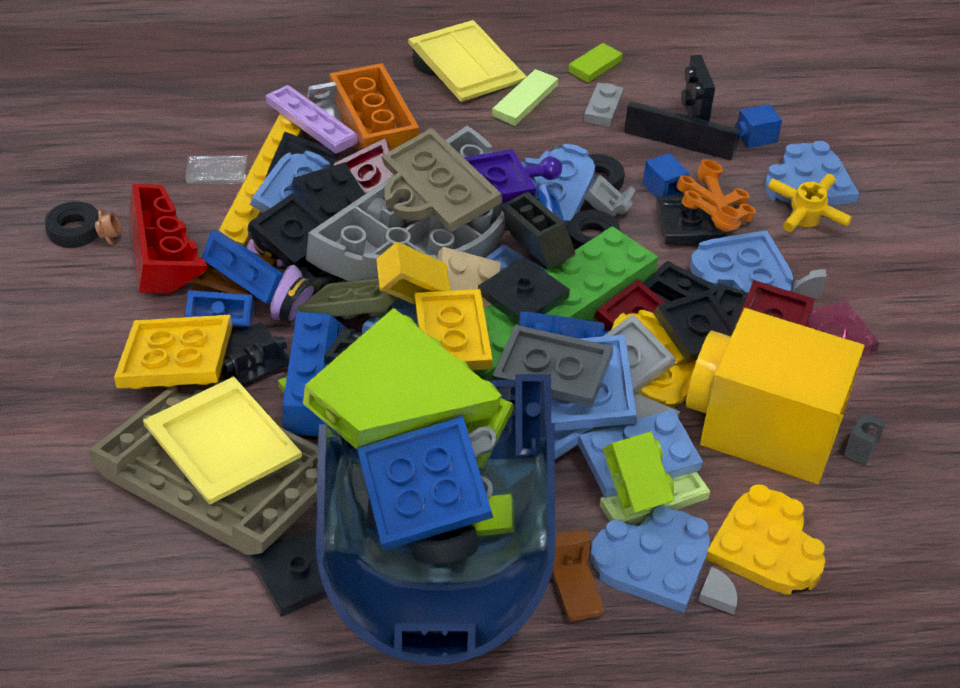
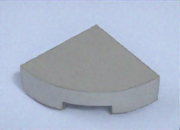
M826 269L810 271V275L805 276L799 281L797 279L792 283L791 292L814 299H821L827 278Z
M711 567L698 602L734 615L738 601L736 588L727 575Z

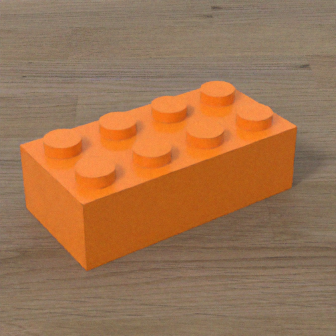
M383 63L329 73L330 82H336L337 84L334 99L340 119L344 125L358 134V143L354 145L357 152L384 138L389 143L391 150L419 135V126Z

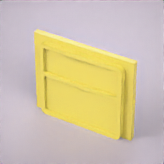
M474 20L408 39V44L461 102L519 84L527 77Z
M235 377L227 379L143 420L144 426L209 505L302 457V452Z

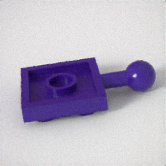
M513 149L463 157L501 193L502 203L526 192L535 197L536 187L530 178L542 176L546 180H555L562 173L561 162L552 156L544 158L538 165L523 167Z

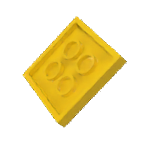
M231 315L134 320L114 376L116 387L140 389L152 386L173 387L186 384L207 385L218 383L233 326Z

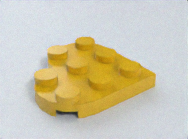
M639 310L638 314L634 315L676 358V364L638 391L637 394L674 409L676 405L681 404L687 397L697 360L687 363L654 313ZM622 313L614 321L611 330L633 314L625 315V313Z
M758 484L752 486L749 492L744 493L735 502L709 546L706 560L770 590L791 594L792 590H803L807 587L811 590L820 581L825 565L823 554L825 546L820 540L812 538L802 531L804 525V506L800 501L791 499L782 492L770 490L766 486Z

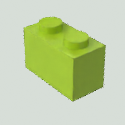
M652 431L613 442L602 448L624 517L674 501V483L671 476L665 473L661 461L663 458L662 447L659 441L654 439Z

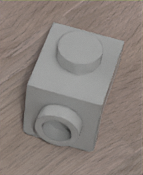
M599 175L593 180L584 195V199L596 210L608 213L614 217L618 213L623 215L629 210L633 204L631 198L636 190L630 186L621 194L605 178Z

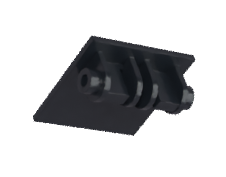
M262 322L230 335L221 373L226 379L235 377L241 385H245L288 366L290 357L283 350L287 348L284 337L280 336L277 338L275 335L272 336Z

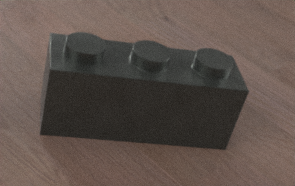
M529 192L501 204L511 236L545 267L549 269L560 266L567 259L576 255L566 223Z

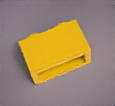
M396 242L376 259L380 290L415 305V293L451 291L446 263L402 243Z

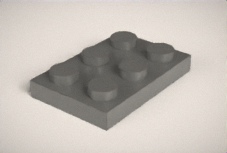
M515 325L493 373V380H515V374H551V398L593 407L613 356V346Z

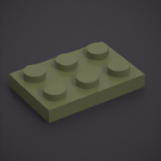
M379 278L327 284L297 307L298 312L330 314L331 316H341L342 319H350L363 313H369L370 316L382 315L388 312V307L401 299L381 291Z

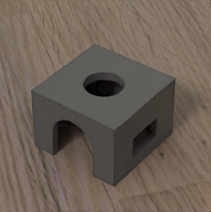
M863 412L850 433L844 456L866 466L879 444L886 421ZM870 425L878 428L876 435L868 432Z

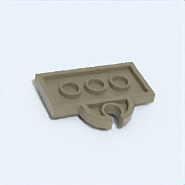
M433 128L382 155L384 166L394 175L385 186L384 197L388 209L393 207L394 215L398 218L421 220L434 215L450 232H453L502 203L501 193ZM403 198L409 199L408 201H406V202H404V203H397V204L395 205V203H396L398 200H400V199H403Z

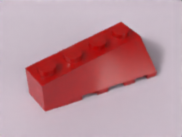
M132 183L129 218L139 293H172L207 271V264L204 259L199 258L197 254L198 248L193 240L190 241L186 234L187 228L183 220L179 221L176 215V208L164 186Z

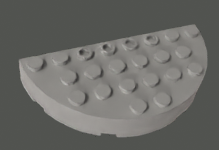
M468 125L445 140L462 157L492 153L491 144ZM387 179L310 231L308 234L306 260L332 275L349 281L378 278L376 259L396 242L437 259L438 251L442 247L486 258L495 251L503 236L506 219L501 208L503 203L498 204L465 225L450 232L434 215L421 220H406L396 217L393 207L387 208L384 197L385 186L389 181ZM406 198L400 199V200H398V201L395 203V205H396L397 203H404V202L408 201L409 199H406Z

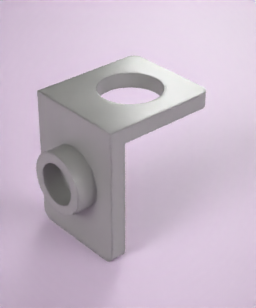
M336 82L310 86L307 98L341 122L334 99L337 89ZM329 90L324 94L316 95L319 91Z

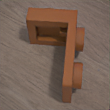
M587 529L568 530L555 534V558L552 576L567 620L570 622L598 617L604 614V606L588 565L591 539Z

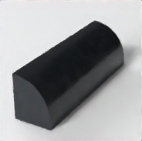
M630 101L627 106L624 133L730 161L739 144V128Z

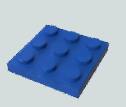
M463 416L357 448L384 551L493 518Z

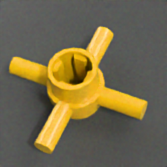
M826 174L819 183L804 182L799 185L798 190L774 178L770 181L768 189L792 200V213L783 224V228L787 232H792L798 225L814 227L819 224L821 216H825L848 227L852 216L828 205L827 191L836 181L834 175Z

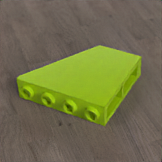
M393 308L305 384L303 404L357 449L361 446L462 416L465 423L491 418L497 412L502 395L491 382L483 380L470 370L465 361L455 358L444 349L440 341L434 337H429L419 329L410 317L403 316Z

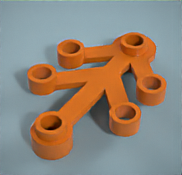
M704 159L701 161L697 173L699 181L706 184L708 190L698 184L692 177L681 175L676 187L685 193L681 201L682 204L690 209L701 208L711 215L715 226L725 232L739 229L741 225L740 220L751 222L756 210L747 204L750 197L749 193L743 189L735 188L733 192L723 196L718 183L723 171L722 166L715 161ZM731 205H738L739 208L735 209Z

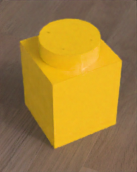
M744 308L732 336L712 330L709 332L691 377L686 398V408L706 414L700 445L819 485L846 410L865 345Z

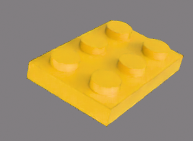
M480 289L415 293V310L419 329L429 337H434L440 341L443 348L455 358L465 361L470 370L492 369L493 359Z

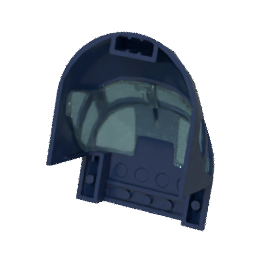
M515 374V380H487L496 387L497 391L502 395L501 398L513 403L515 408L484 469L479 468L480 475L488 478L493 485L491 496L512 494L514 499L515 533L478 536V550L473 555L454 562L442 564L419 563L412 556L410 543L384 551L377 527H369L367 522L369 494L358 450L337 432L335 436L327 424H319L316 555L319 574L324 590L337 614L363 641L387 655L404 661L420 664H450L480 656L498 647L513 636L531 617L547 589L555 558L554 423H551V374Z

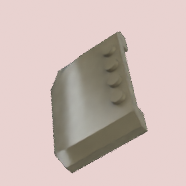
M175 386L166 389L89 449L91 462L104 478L245 555L263 553L317 501L318 446L281 428L302 452V457L209 505L143 424L144 419L194 396L192 394L178 393V387ZM197 389L196 392L194 393V395H196V394H198V393H200V392H202V391H205V390H198V389Z

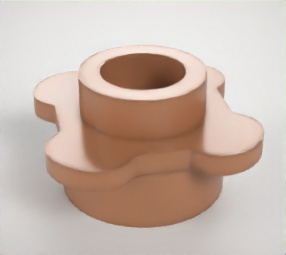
M99 210V219L95 222L96 232L100 238H106L109 245L115 244L114 237L122 234L121 223L115 213L106 214L104 210Z

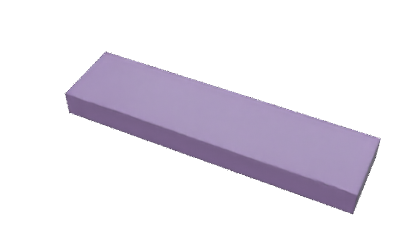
M286 85L266 95V103L335 154L358 143L357 133L291 86Z

